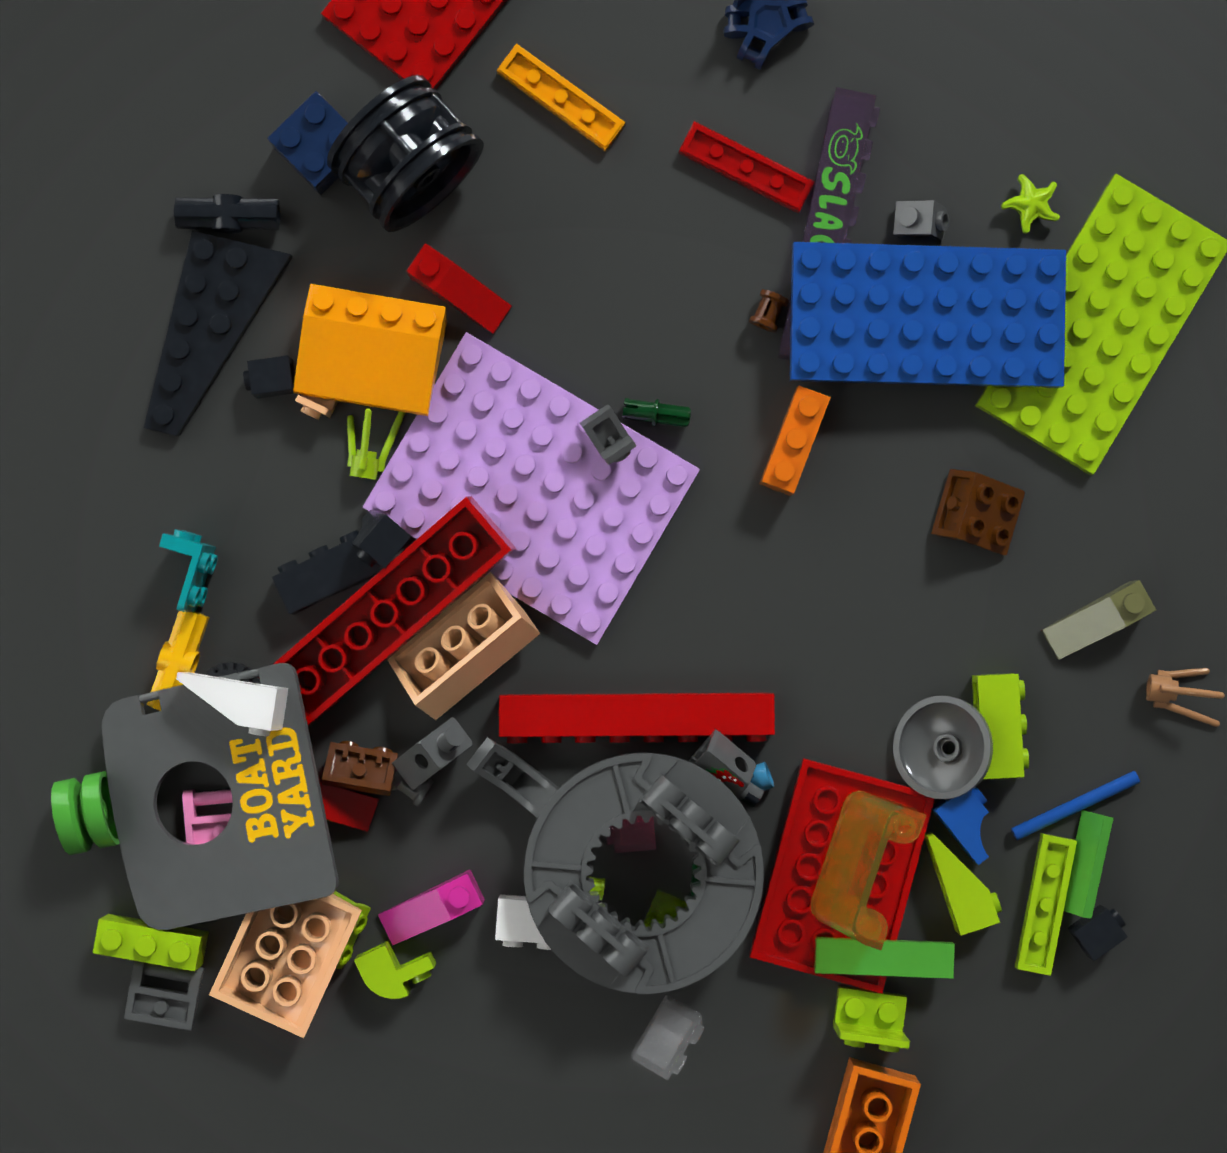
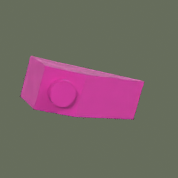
M469 869L379 913L378 917L393 946L483 905L485 899Z

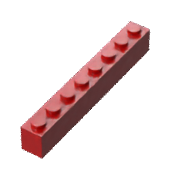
M774 693L499 695V737H507V743H527V737H541V743H562V736H575L576 743L596 742V736H609V742L614 743L630 742V736H644V742H664V736H678V742H698V735H711L715 729L730 741H733L732 735H746V741L750 742L767 741V735H775Z

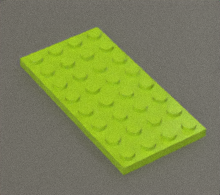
M1115 173L1066 253L1064 387L986 386L975 406L1087 474L1094 475L1227 253V239Z

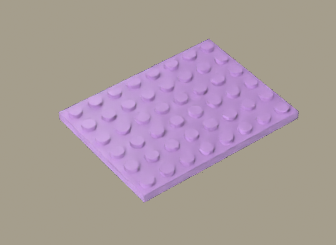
M466 332L434 385L429 415H417L364 503L363 508L368 511L373 510L386 514L409 535L418 539L465 497L472 496L516 548L490 572L511 595L597 645L700 469L622 424L635 442L636 447L631 450L629 456L624 460L608 465L580 425V422L599 409Z

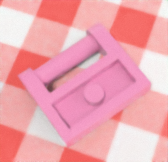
M194 789L183 791L182 801L186 843L203 844L213 840L225 829L231 813L197 816L196 808L197 806L233 803L231 790L197 793Z

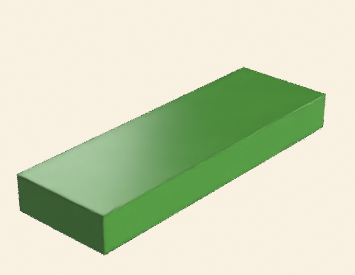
M1082 810L1064 906L1065 912L1092 919L1113 817Z

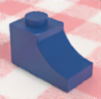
M975 787L963 796L953 799H941L932 807V811L972 862L979 865L989 857L982 845L980 836L983 817L989 812L983 805L987 802V799Z

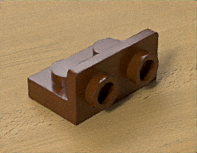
M351 741L330 742L322 775V785L390 796L395 772H397L392 762L398 758V753H393L392 750L385 747H374L373 749L359 747L358 744Z

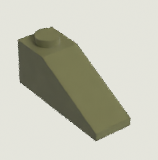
M1129 581L1041 631L1057 660H1060L1133 624L1156 611V608L1141 581Z

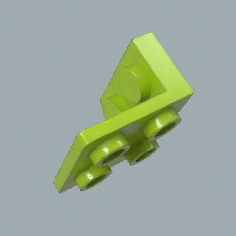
M838 986L833 1028L838 1037L843 1039L844 1044L848 1046L864 1048L865 1043L878 1044L880 1050L895 1053L899 1052L900 1048L909 1049L910 1041L903 1032L907 996L888 992L881 994L866 989Z

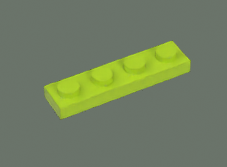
M1044 833L1040 834L1016 957V969L1051 976L1077 841L1074 839Z

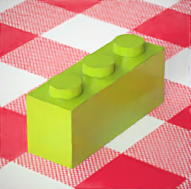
M1015 673L972 675L973 706L985 718L993 740L991 764L983 779L1025 777L1024 769L1029 768V753L1027 748H1023L1022 735L1027 734V719L1025 714H1021L1020 701L1025 700L1024 681L1019 680V674Z
M107 914L98 920L93 953L196 971L203 965L209 931L187 927L157 930L148 926L142 919Z

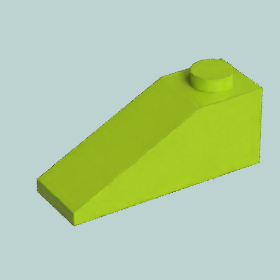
M930 832L925 833L924 839L955 931L962 936L1000 923L997 913L1002 912V908L996 893H990L989 889L934 834Z

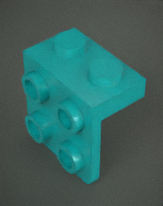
M175 529L174 534H162L159 547L192 556L177 604V610L196 612L198 606L203 607L207 598L208 588L204 587L208 574L212 575L217 565L218 555L214 554L216 547L201 543V535Z

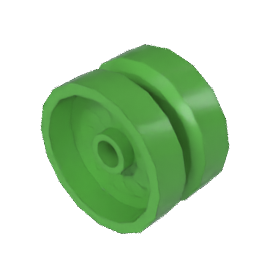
M106 771L85 775L82 784L76 778L54 782L51 791L52 814L60 843L66 853L74 855L90 851L93 842L100 849L120 844L113 816Z

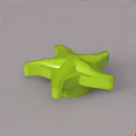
M1024 174L1019 175L1017 180L1021 184L1020 195L1003 202L1001 208L1003 210L1011 208L1019 213L1022 232L1027 234L1030 231V224L1037 217L1054 222L1059 220L1060 215L1054 213L1047 202L1054 193L1057 183L1053 181L1048 187L1036 189L1034 184Z

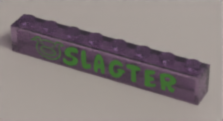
M836 87L831 102L802 242L852 243V240L846 237L849 226L855 227L859 206H854L853 204L856 193L862 194L866 173H861L860 171L863 160L869 161L873 140L867 139L870 127L876 128L880 107L874 106L876 95ZM791 295L777 357L785 360H790Z

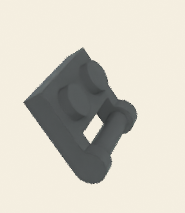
M134 961L124 1019L192 1031L195 1025L205 968L200 967L196 971H189ZM148 975L189 983L188 992L143 985L144 977Z

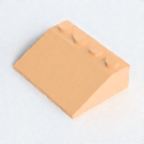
M332 894L323 898L246 913L209 995L304 1038L362 910Z

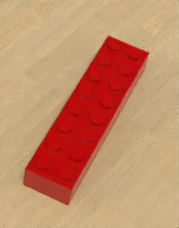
M472 496L465 497L274 663H288L296 669L308 727L516 549Z

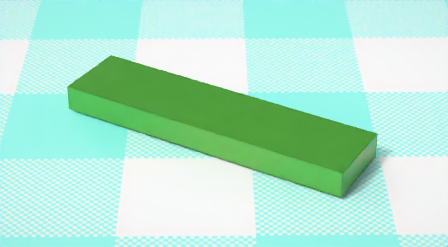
M816 937L814 972L822 974L954 979L955 944L953 942Z

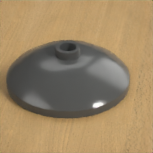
M951 696L929 697L914 704L901 718L893 740L894 760L901 777L916 792L934 799L957 798L977 787L988 772L993 755L991 731L985 718L970 703ZM950 742H953L955 745V751L952 754L947 751V746Z

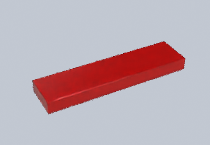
M695 121L678 153L798 214L815 181Z

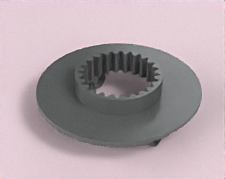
M631 753L604 759L588 766L566 781L551 796L540 812L529 837L524 863V886L530 913L538 931L554 954L569 968L596 984L621 992L637 994H656L686 987L713 973L724 964L744 941L753 925L759 909L764 881L763 857L757 832L748 813L733 792L719 779L701 767L677 757L655 753ZM637 816H641L645 823H648L651 817L654 816L658 825L665 823L671 831H676L682 840L688 842L687 847L689 851L696 852L691 859L695 865L699 866L693 870L694 877L699 881L690 884L694 895H686L684 897L687 906L685 908L677 906L675 908L677 916L675 917L665 914L664 923L662 924L655 918L652 919L648 927L645 926L642 920H638L635 926H631L629 918L626 917L619 922L617 912L614 911L609 914L605 902L597 903L600 899L598 891H590L595 886L594 879L587 877L593 873V866L588 861L595 860L596 853L592 850V847L600 848L602 846L600 835L609 837L611 835L610 826L613 825L618 829L622 828L623 819H627L631 824H634Z

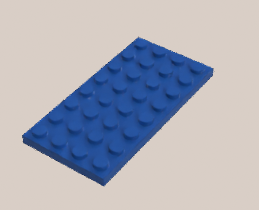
M793 242L790 381L1064 387L1066 250Z

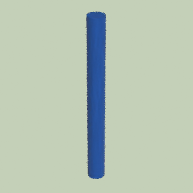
M1135 771L1127 773L1011 828L1015 839L1020 840L1139 784L1140 779Z

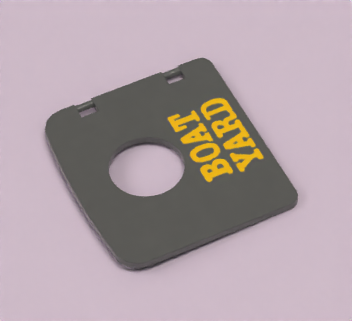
M277 663L220 676L240 681L259 677L261 684L289 688L282 730L270 731L269 736L249 734V727L236 725L184 685L123 698L112 703L105 711L102 719V736L113 816L136 909L140 918L148 926L157 930H168L323 898L334 894L337 890L339 878L296 669L292 665ZM159 699L161 711L145 714L143 703ZM186 762H202L218 770L226 779L232 794L233 807L227 826L216 838L203 844H189L173 837L163 826L157 810V795L163 779L172 769Z

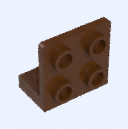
M950 469L931 534L942 538L964 541L1000 555H1007L1025 492L977 472Z

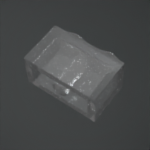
M666 994L633 1049L632 1060L666 1080L670 1078L672 1072L677 1075L686 1062L687 1056L684 1055V1052L689 1043L695 1045L703 1033L705 1027L701 1025L703 1021L702 1015Z

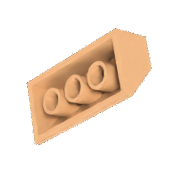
M490 572L387 660L415 706L437 720L535 639L540 632L524 609Z

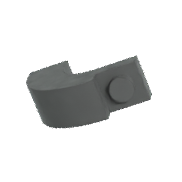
M488 737L466 764L475 773L513 797L536 818H538L551 796L559 789L558 786L522 758Z

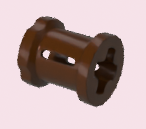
M762 289L760 292L762 299L755 315L750 316L749 322L760 329L776 333L778 330L776 323L783 307L788 306L789 300L778 293Z

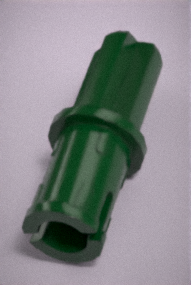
M625 398L623 420L651 422L652 426H656L657 423L681 427L689 426L691 419V409L689 407L662 404L659 399H656L655 402Z

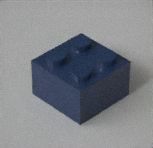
M315 91L267 139L273 148L321 195L339 178L338 174L333 173L328 167L327 156L334 141L348 122Z

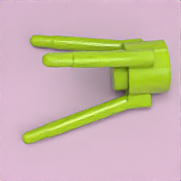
M371 409L365 410L360 450L357 449V451L354 417L348 415L349 456L347 467H351L349 476L377 479L378 471L383 472L385 469L386 459L402 424L405 412H398L379 459H376L377 452L368 451Z

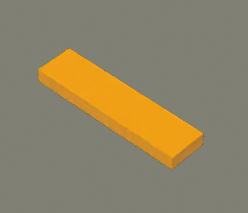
M517 43L496 70L497 74L605 152L626 125L625 121Z

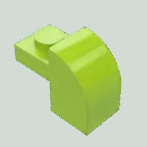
M389 940L358 954L354 959L366 986L375 994L389 999H399L408 996L411 992L408 980L411 979L413 984L427 979L432 975L430 970L434 969L437 964L430 951L400 965Z

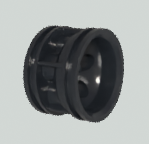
M414 75L402 79L385 89L350 120L330 148L327 156V165L333 173L338 174L343 184L354 186L370 204V214L379 220L380 225L387 232H395L415 223L445 200L476 165L482 154L484 143L477 134H472V129L467 123L461 122L443 103L441 94L436 89L431 88L430 82L424 76Z

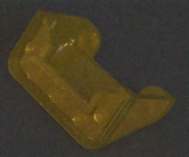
M865 791L852 792L847 796L811 899L810 907L815 918L866 946L882 950L888 930L887 921L881 913L868 908L867 902L888 840L902 844L913 842L921 833L926 814L913 807Z

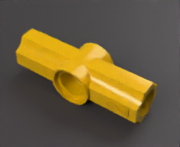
M178 612L169 641L164 643L156 664L158 673L151 692L183 685L176 680L177 672L195 673L200 658L198 650L210 617L198 612ZM159 699L147 702L146 705L161 711Z

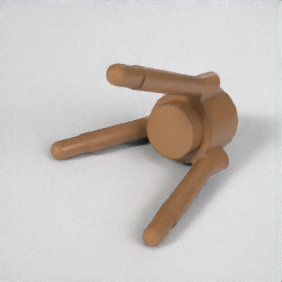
M1208 668L1176 671L1157 670V675H1149L1146 686V700L1152 701L1153 707L1167 709L1214 727L1220 726L1218 720L1170 703L1169 701H1176L1178 694L1223 699L1225 694L1211 690L1179 687L1178 681L1172 680L1173 678L1207 675L1210 672Z

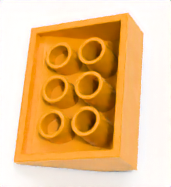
M310 284L303 315L293 393L428 416L447 326L446 307Z

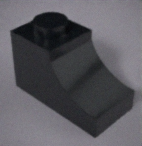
M370 510L363 517L361 530L351 544L359 550L355 555L366 565L372 568L376 564L385 568L411 535L386 514Z

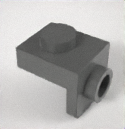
M935 200L896 201L893 235L897 237H930L936 241L944 240L945 231L949 227V214L945 206Z
M609 404L580 422L594 447L608 465L624 460L629 456L631 450L636 447L635 442L628 435Z

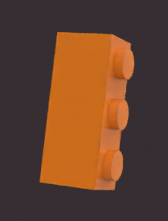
M798 385L765 467L760 485L789 496L795 493L831 397Z

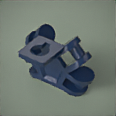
M734 0L733 5L725 8L728 26L724 27L723 35L733 39L745 37L736 58L741 61L745 58L755 63V68L761 70L771 48L791 31L799 32L812 27L814 21L812 16L807 15L805 9L808 6L807 0ZM789 12H793L794 20H791ZM749 16L748 25H741L742 18ZM754 37L765 42L762 51L751 46Z

